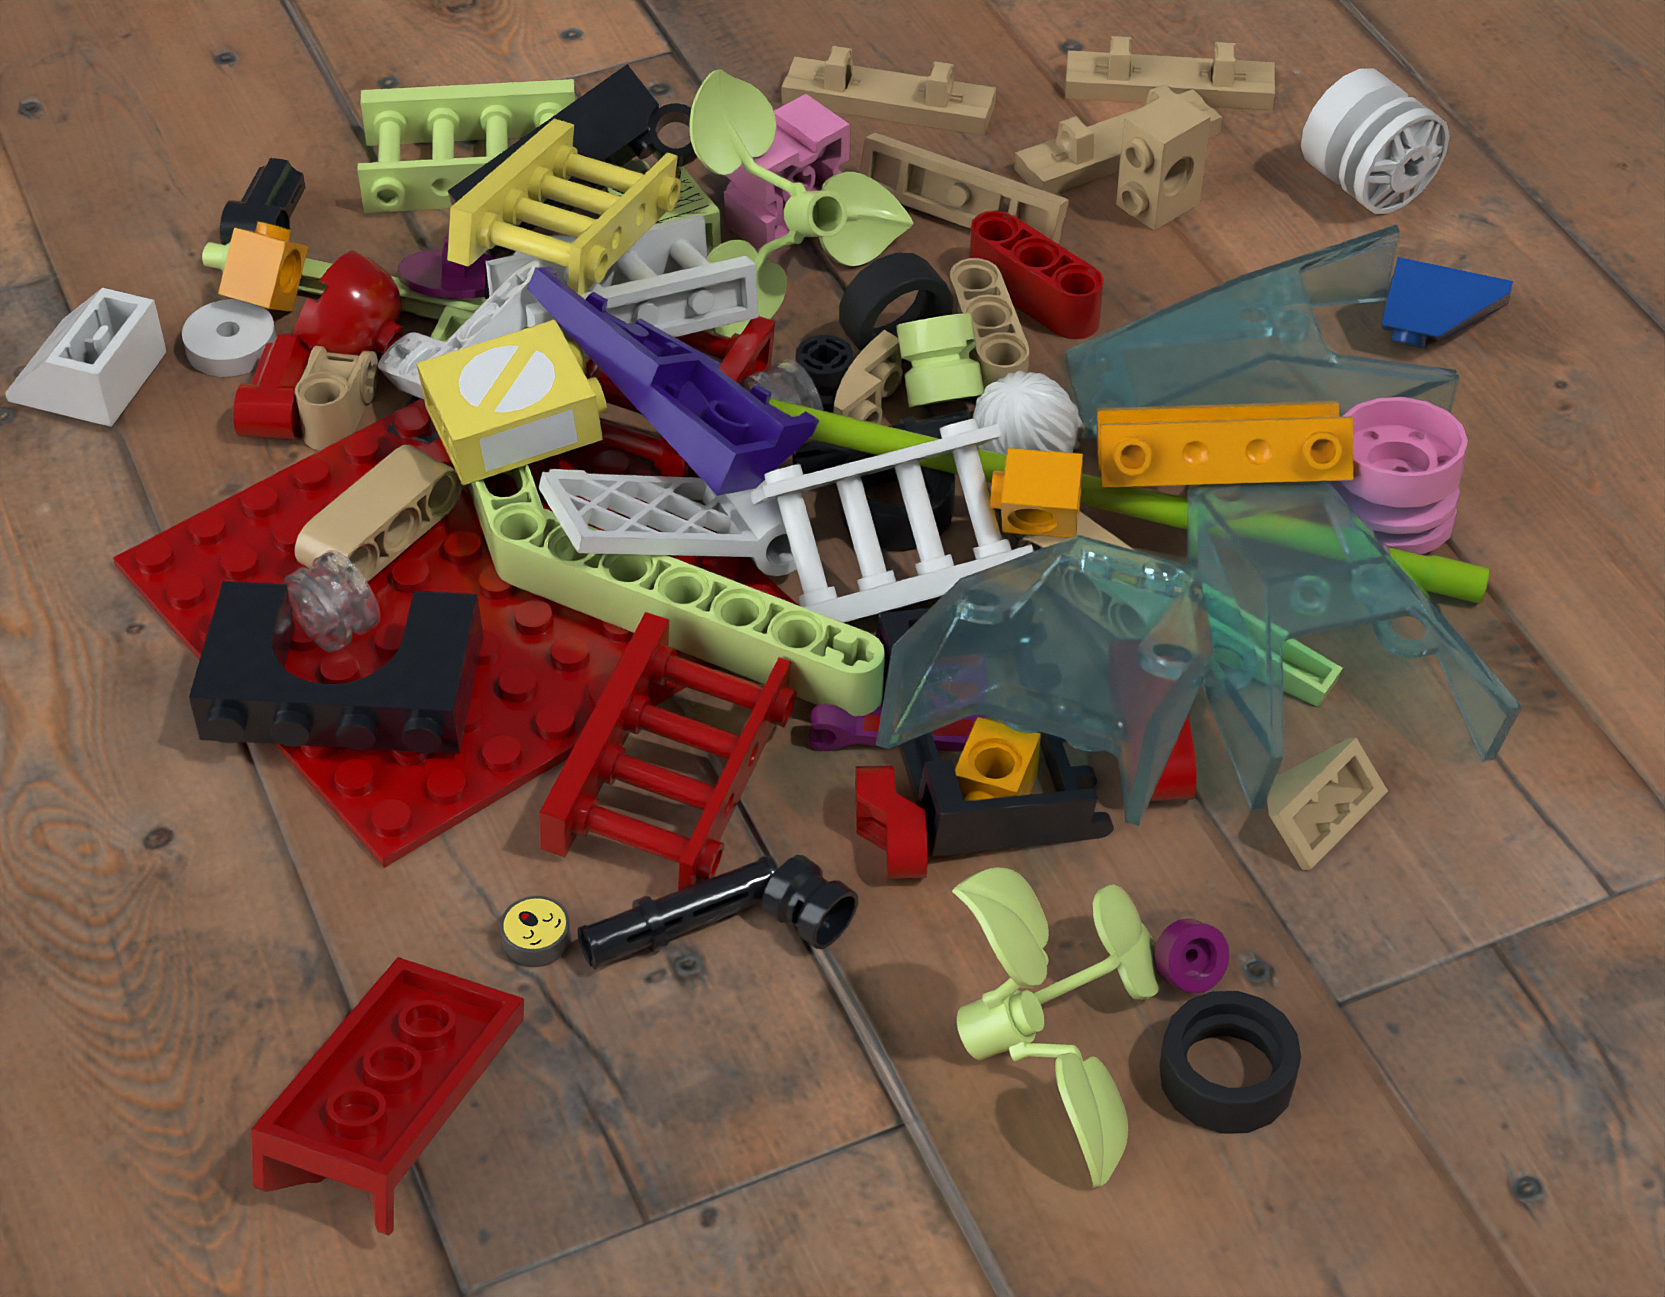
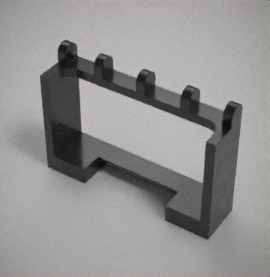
M1028 600L879 613L875 637L883 644L885 653L883 696L916 805L923 808L926 812L927 842L932 857L1099 839L1108 836L1114 829L1111 817L1107 812H1094L1098 800L1094 788L1097 784L1094 769L1088 765L1070 766L1062 742L1073 740L1078 736L1080 730L1073 716L1053 717L1046 693L1058 690L1062 685V679L1058 669L1054 667L1036 668L1031 651L1042 648L1047 642V637L1042 626L1037 624L1028 625L1031 612ZM1009 653L1035 731L1041 734L1040 746L1056 792L964 801L952 760H940L915 681L919 661Z

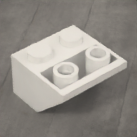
M101 288L62 319L5 392L7 401L112 427L167 352L155 301Z

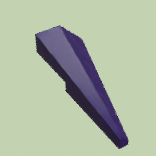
M535 268L527 288L529 292L717 496L756 489L765 480L764 474L776 470L814 434L819 420L805 411L800 416L795 417L786 414L769 404L772 393L769 390L756 384L748 392L719 369L720 363L641 318L634 324L626 323L606 312L608 299L595 292L590 293L584 299L558 279V271L553 268Z

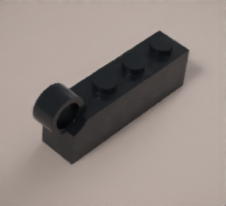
M627 64L449 189L448 194L451 204L453 206L553 119L574 124L573 147L577 149L579 155L622 167L636 156L641 160L653 154L659 161L666 153H671L678 156L677 167L690 164L697 158L691 142L681 148H670L659 140L658 133L665 125L673 122L683 123L690 128L691 107L680 103H671L659 108L657 101ZM572 176L568 180L598 190L605 188V186ZM548 198L543 202L544 204L567 211H572L574 206ZM523 221L517 225L530 231L537 227ZM495 245L494 248L488 249L486 252L488 255L495 257L502 251L505 254H511L515 251Z

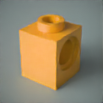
M258 221L255 231L234 227L218 294L269 309L293 312L309 246L289 241L291 230Z
M1007 448L1005 472L993 471L990 508L1001 509L1002 533L1077 539L1082 490L1083 454Z
M977 717L955 768L964 801L1029 795L1038 775L1041 734Z

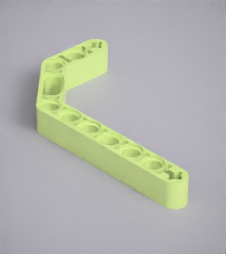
M528 464L503 472L513 478L518 489V493L510 497L492 495L487 490L483 479L467 484L496 572L505 582L633 633L645 612L668 619L669 647L763 684H766L778 657L789 660L791 664L788 688L796 690V697L816 705H834L855 717L872 713L881 705L884 695L885 653L880 640L869 632L667 555L577 553L554 513L543 508ZM587 525L589 530H599Z

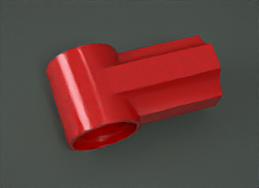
M278 334L275 341L266 344L251 384L242 383L239 385L233 406V422L237 435L295 441L300 439L302 433L295 388L307 367L311 351L300 342L297 336Z

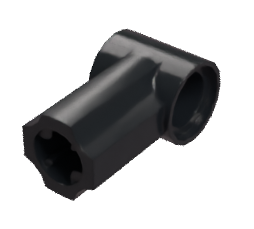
M270 158L267 165L259 167L242 200H230L223 209L220 221L222 245L231 242L234 227L255 231L258 221L290 230V217L306 188L303 173L293 168L288 160Z

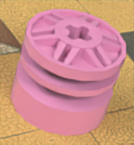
M1406 397L1376 398L1355 405L1343 415L1353 417V480L1330 481L1329 489L1331 494L1327 504V516L1331 529L1337 535L1420 555L1436 550L1451 537L1456 520V506L1460 495L1459 484L1464 470L1468 445L1463 425L1450 412L1434 404Z

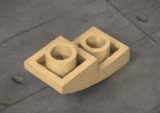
M884 330L859 353L849 366L839 385L834 402V414L881 424V399L894 393L899 384H901L903 376L898 337Z

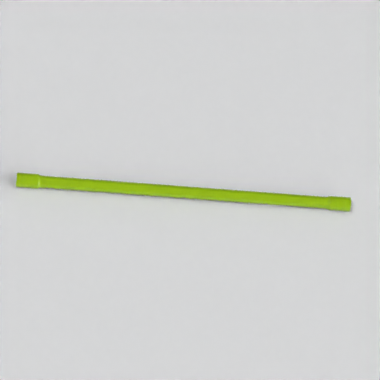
M770 398L769 402L772 406L792 417L800 416L806 411L817 418L819 423L814 434L808 439L874 455H881L939 440L938 438ZM977 448L986 482L992 483L993 471L1005 472L1007 455ZM953 453L919 461L920 466L958 475ZM1082 473L1081 505L1420 586L1428 592L1480 604L1486 591L1489 578L1488 567L1438 555L1424 556L1138 486L1102 487L1100 477Z

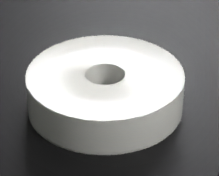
M238 299L220 300L199 308L189 316L182 329L184 348L190 364L202 373L217 377H233L255 371L266 344L272 343L277 339L274 321L269 311L262 306Z

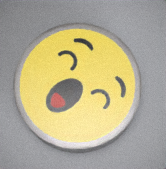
M545 896L522 898L511 904L501 918L500 930L504 950L510 958L520 964L528 966L549 964L560 958L570 945L571 930L568 913L563 905L552 898Z

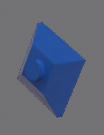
M1398 257L1381 326L1383 330L1393 331L1392 342L1425 348L1427 339L1441 341L1509 304L1513 281Z

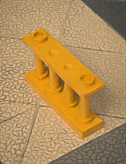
M1337 401L1097 408L1098 470H1101L1102 487L1353 480V417H1339V403Z

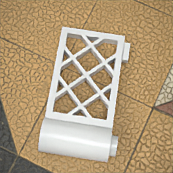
M550 469L549 472H542L539 490L577 553L751 557L762 572L772 576L787 575L797 569L778 500L774 499L753 505L750 492L756 489L717 496L701 478L586 474L585 470ZM764 480L757 488L763 485H767L766 480ZM577 496L583 497V498H585V499H587V500H590L591 502H588V501H586V500H584V499H581V498H579V497H577ZM693 500H703L706 506L697 503ZM607 509H611V510H613V511H615V512H618V513H620V514H622V515H625V516L629 517L630 519H628V518H626V517H623V516H621V515H619V514H616V513H614V512H612V511H609V510H607ZM591 524L603 530H589L587 525ZM647 525L650 526V527H653V528H655V529H657V530H660V531H662V532H658V531H656V530H654V529H651V528L647 527Z

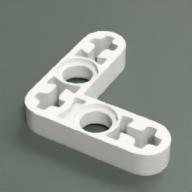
M531 261L517 269L447 342L416 332L404 335L382 355L378 363L379 370L399 390L424 399L416 363L523 330L527 325L526 305L539 302L527 288L535 268L542 266L537 261Z

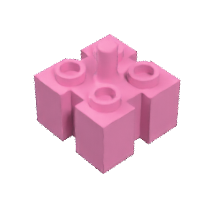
M804 94L774 110L777 124L774 141L765 154L753 157L752 159L757 165L793 183H802L806 191H821L823 184L828 178L842 172L839 170V165L849 160L850 124L809 95ZM743 164L733 173L724 175L731 180L726 191H724L725 227L744 241L749 242L757 251L763 245L789 233L790 229L784 220V208L791 197L789 192L749 173Z

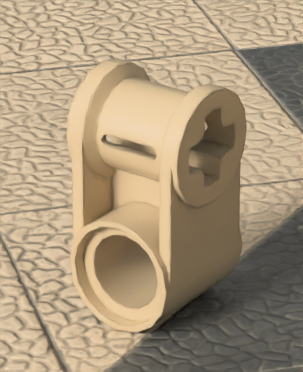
M315 345L313 347L307 367L295 388L302 438L309 447L322 450L355 433L366 406L372 401L377 387L379 369L375 352L362 351L360 356L330 353L326 351L324 346Z

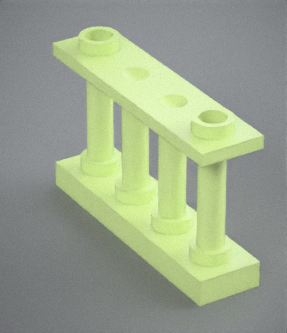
M574 79L361 90L360 104L367 146L379 145L378 162L358 163L357 166L364 213L450 209L452 204L448 194L449 189L508 148V138H523L576 100ZM486 140V157L454 158V141ZM432 143V159L400 161V144Z

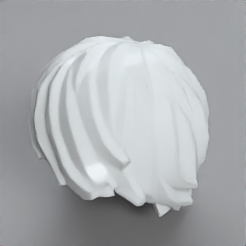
M1020 370L1016 373H1008L1004 378H999L997 382L986 386L984 393L976 400V407L972 419L976 420L978 429L998 424L1001 432L1000 437L977 447L1007 455V448L1073 453V449L1077 450L1081 445L1078 439L1081 438V434L1085 433V426L1078 415L1077 406L1071 402L1067 392L1056 381L1050 380L1049 377L1041 373H1026Z

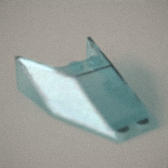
M1397 224L1241 275L1065 350V362L1079 415L1085 426V437L1097 439V408L1337 401L1339 403V417H1342L1355 405L1376 398L1406 397L1427 401L1451 413L1459 376L1457 371L1453 369L1338 354L1331 351L1325 344L1312 307L1387 301L1400 234Z
M1330 481L1187 485L1188 648L1250 810L1264 807L1284 757L1282 645L1292 638L1371 623L1383 647L1397 656L1417 658L1436 654L1482 762L1496 758L1523 706L1427 591ZM1404 616L1414 617L1422 623L1425 629V636L1419 640L1412 641L1403 639L1393 631L1390 621Z
M1078 535L960 578L893 645L876 745L890 749L967 716L978 714L1004 720L1006 726L1019 732L1035 733L1040 731L1064 738L1069 745L1082 751L1097 752L1104 750L1116 756L1119 761L1125 822L1139 826L1212 661L1214 650L1199 568Z

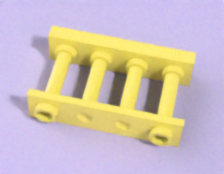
M553 119L451 206L447 260L469 267L488 249L498 245L569 267L567 286L582 296L595 282L600 283L605 277L607 270L667 211H673L681 191V181L675 178L678 156L666 153L645 174L579 155L577 149L573 147L574 124ZM572 176L625 193L622 196H617L568 180ZM548 198L600 214L601 216L598 219H593L544 204L543 202ZM523 221L577 239L573 243H569L518 227L517 225Z

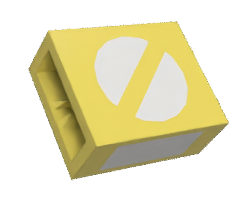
M555 319L416 363L426 409L462 485L603 440L599 414L607 412V405L601 385L596 377L586 378V364L580 346L574 340L566 341Z

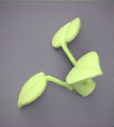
M719 69L711 72L706 77L693 101L689 128L693 149L702 164L715 174H731L743 164L749 173L789 192L791 197L784 208V220L790 231L788 234L763 245L758 253L747 241L729 240L717 245L706 259L710 263L747 256L756 264L758 316L771 319L782 304L787 287V276L783 268L777 263L767 260L773 252L791 244H800L804 237H819L822 248L835 262L846 266L863 265L878 257L897 237L910 229L914 223L893 194L864 174L841 172L828 178L823 184L821 191H806L802 183H793L757 165L752 158L765 154L774 141L777 125L775 113L771 104L760 90ZM750 320L712 328V331L731 338L734 333L741 334Z
M1000 867L986 869L963 880L952 892L973 912L994 953L1010 978L997 989L984 993L982 999L959 1008L957 1027L960 1038L969 1054L977 1060H984L1006 1051H1010L1011 1058L1015 1062L1027 1057L1057 1058L1055 1061V1072L1063 1103L1087 1162L1093 1188L1102 1186L1109 1180L1126 1148L1128 1138V1118L1116 1084L1104 1064L1097 1057L1092 1056L1083 1059L1080 1050L1075 1045L1031 1042L1035 1039L1036 1033L1044 1028V1014L1041 1004L1110 973L1116 968L1127 992L1133 999L1143 1000L1154 996L1159 991L1163 980L1155 966L1154 952L1156 943L1141 922L1139 913L1129 895L1117 885H1107L1096 892L1092 905L1098 935L1110 956L1035 993L1029 990L1020 992L1018 990L1020 987L1033 988L1042 984L1046 979L1049 959L1043 948L1047 944L1049 937L1047 920L1033 889L1019 873Z

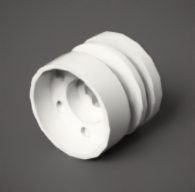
M1374 68L1358 69L1339 79L1326 90L1314 106L1303 128L1301 149L1304 160L1337 185L1341 184L1342 189L1374 214H1389L1411 202L1437 174L1447 153L1450 135L1446 121L1414 97H1408V93Z

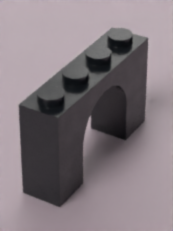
M233 581L222 582L189 695L200 740L219 741L222 743L283 744L291 747L305 745L342 747L353 750L380 749L414 751L422 754L433 752L460 754L483 642L478 594L413 591L403 639L394 657L382 668L364 678L346 683L322 684L301 679L285 669L295 631L287 585Z

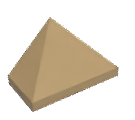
M1356 737L1347 738L1265 782L1269 816L1302 870L1312 869L1388 792Z

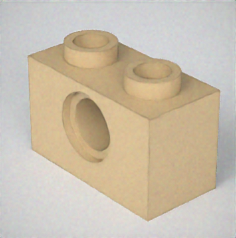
M1172 91L1124 118L1116 205L1154 231L1199 205L1211 116Z

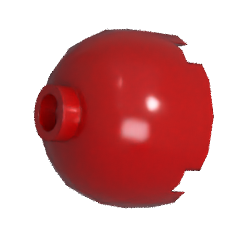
M350 250L339 257L320 278L319 281L328 287L324 290L318 302L310 297L307 298L295 324L293 334L310 351L315 345L324 346L326 351L330 353L360 356L362 351H373L376 355L378 353L384 355L387 349L401 338L403 333V327L397 324L402 310L399 289L391 275L378 263L354 250Z

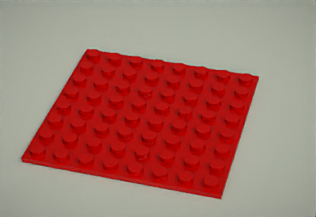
M422 398L407 405L408 407L402 408L113 557L115 566L199 660L223 581L286 584L295 631L285 669L301 679L322 684L346 683L364 678L382 668L394 657L403 639L413 591L478 594L483 642L460 754L437 752L422 754L414 751L380 749L353 750L342 747L305 745L291 747L283 744H274L384 868L566 760L634 634L631 631L502 580L496 572L467 484L462 485L459 499L447 515L364 586L355 591H347L297 561L295 557V544L303 527L395 449L402 445L410 444L455 469L441 438L434 440L430 444L411 439V437L423 434L431 436L436 429ZM393 421L399 435L387 432L388 427ZM598 442L568 451L560 462L546 458L528 464L542 506L549 511L552 510L540 492L539 485L542 472H549L550 469L585 470L586 474L656 476L633 454ZM500 473L483 479L487 490L494 496L510 497L518 493L515 481L507 474ZM577 496V497H579V498H581V499H584V500H586V501H588V502H591L590 500H587V499H585V498H583V497ZM607 509V510H609V511H612V512H614V513H616V514H619V515H621V516H623V517H626V518L630 519L629 517H627V516H625V515H622V514H620V513H618V512H615V511H613V510H611V509ZM588 524V525L591 526V527L597 528V529H599V530H603V529L598 528V527H596V526H594V525ZM647 525V527H649V528H651V529H654V530H656V531H658V532H662V531H660V530H657V529H655V528L650 527V526ZM667 555L798 605L746 557ZM676 650L677 657L715 670L720 668V666ZM666 681L663 686L655 683L649 695L651 705L656 706L687 687L670 681Z

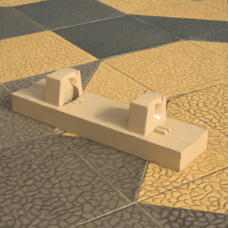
M1111 36L1109 53L1068 50L1065 86L1066 99L1147 103L1149 90L1167 84L1177 95L1193 89L1210 107L1273 111L1275 62L1236 60V43L1215 42L1213 59L1131 54L1132 38Z
M837 46L831 47L830 56L826 61L794 57L789 73L781 87L782 104H787L807 94L832 112L977 135H985L996 102V87L954 81L953 64L934 61L931 74L928 77L853 66L852 49Z
M1167 84L1149 90L1146 105L1172 90ZM1192 89L1178 94V96L1211 116L1208 138L1221 133L1222 116L1208 106L1196 91ZM1140 108L1088 127L1077 116L1059 122L1056 138L1015 152L1014 170L1029 186L1052 194H1058L1118 172L1120 168L1124 118Z
M878 133L865 137L859 173L881 184L902 205L971 229L972 220L977 215L986 211H1002L1004 197L1011 199L1007 213L1014 215L1059 244L1069 199Z

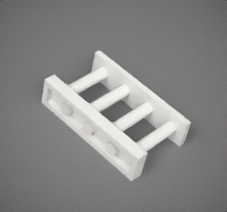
M701 214L654 224L607 270L605 277L600 283L595 282L581 296L586 299L590 293L595 292L608 299L606 312L626 323L634 324L641 318L673 337L758 318L756 264L747 256L710 263L706 259L705 218ZM524 253L486 261L489 296L517 269L531 261H537L542 267H551L558 271L557 278L566 285L569 267ZM540 302L526 305L528 328L554 320ZM557 322L566 341L574 340ZM580 347V349H581V351H582V354H583V357H584V358H588L589 356H588V355L586 354V352Z
M969 419L940 428L942 439L805 475H803L800 464L764 474L767 485H763L750 492L751 501L755 505L774 499L778 500L804 593L798 596L800 606L845 623L1038 569L1032 545L1012 550L1009 538L1002 540L994 508H990L991 497L977 446L1000 437L999 425L996 424L978 429L976 420ZM953 453L978 547L973 548L976 560L954 566L951 554H944L919 461ZM895 468L921 561L915 564L918 576L897 582L893 570H886L861 476ZM835 483L837 484L862 574V579L857 580L860 592L837 598L835 587H828L802 495L804 491Z

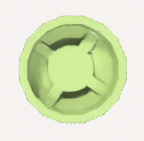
M972 313L933 317L896 326L901 358L912 363V368L904 375L909 407L981 396L984 393L980 363L969 358V352L977 346Z

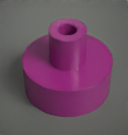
M1180 919L1170 924L1160 935L1154 952L1155 966L1161 978L1170 985L1186 992L1202 993L1213 988L1224 976L1229 963L1228 943L1224 935L1217 928L1195 919Z

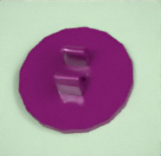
M445 237L443 249L416 252L404 257L398 265L397 274L400 282L413 291L447 299H474L484 297L486 261L497 258L482 254L469 267L448 261L449 237Z

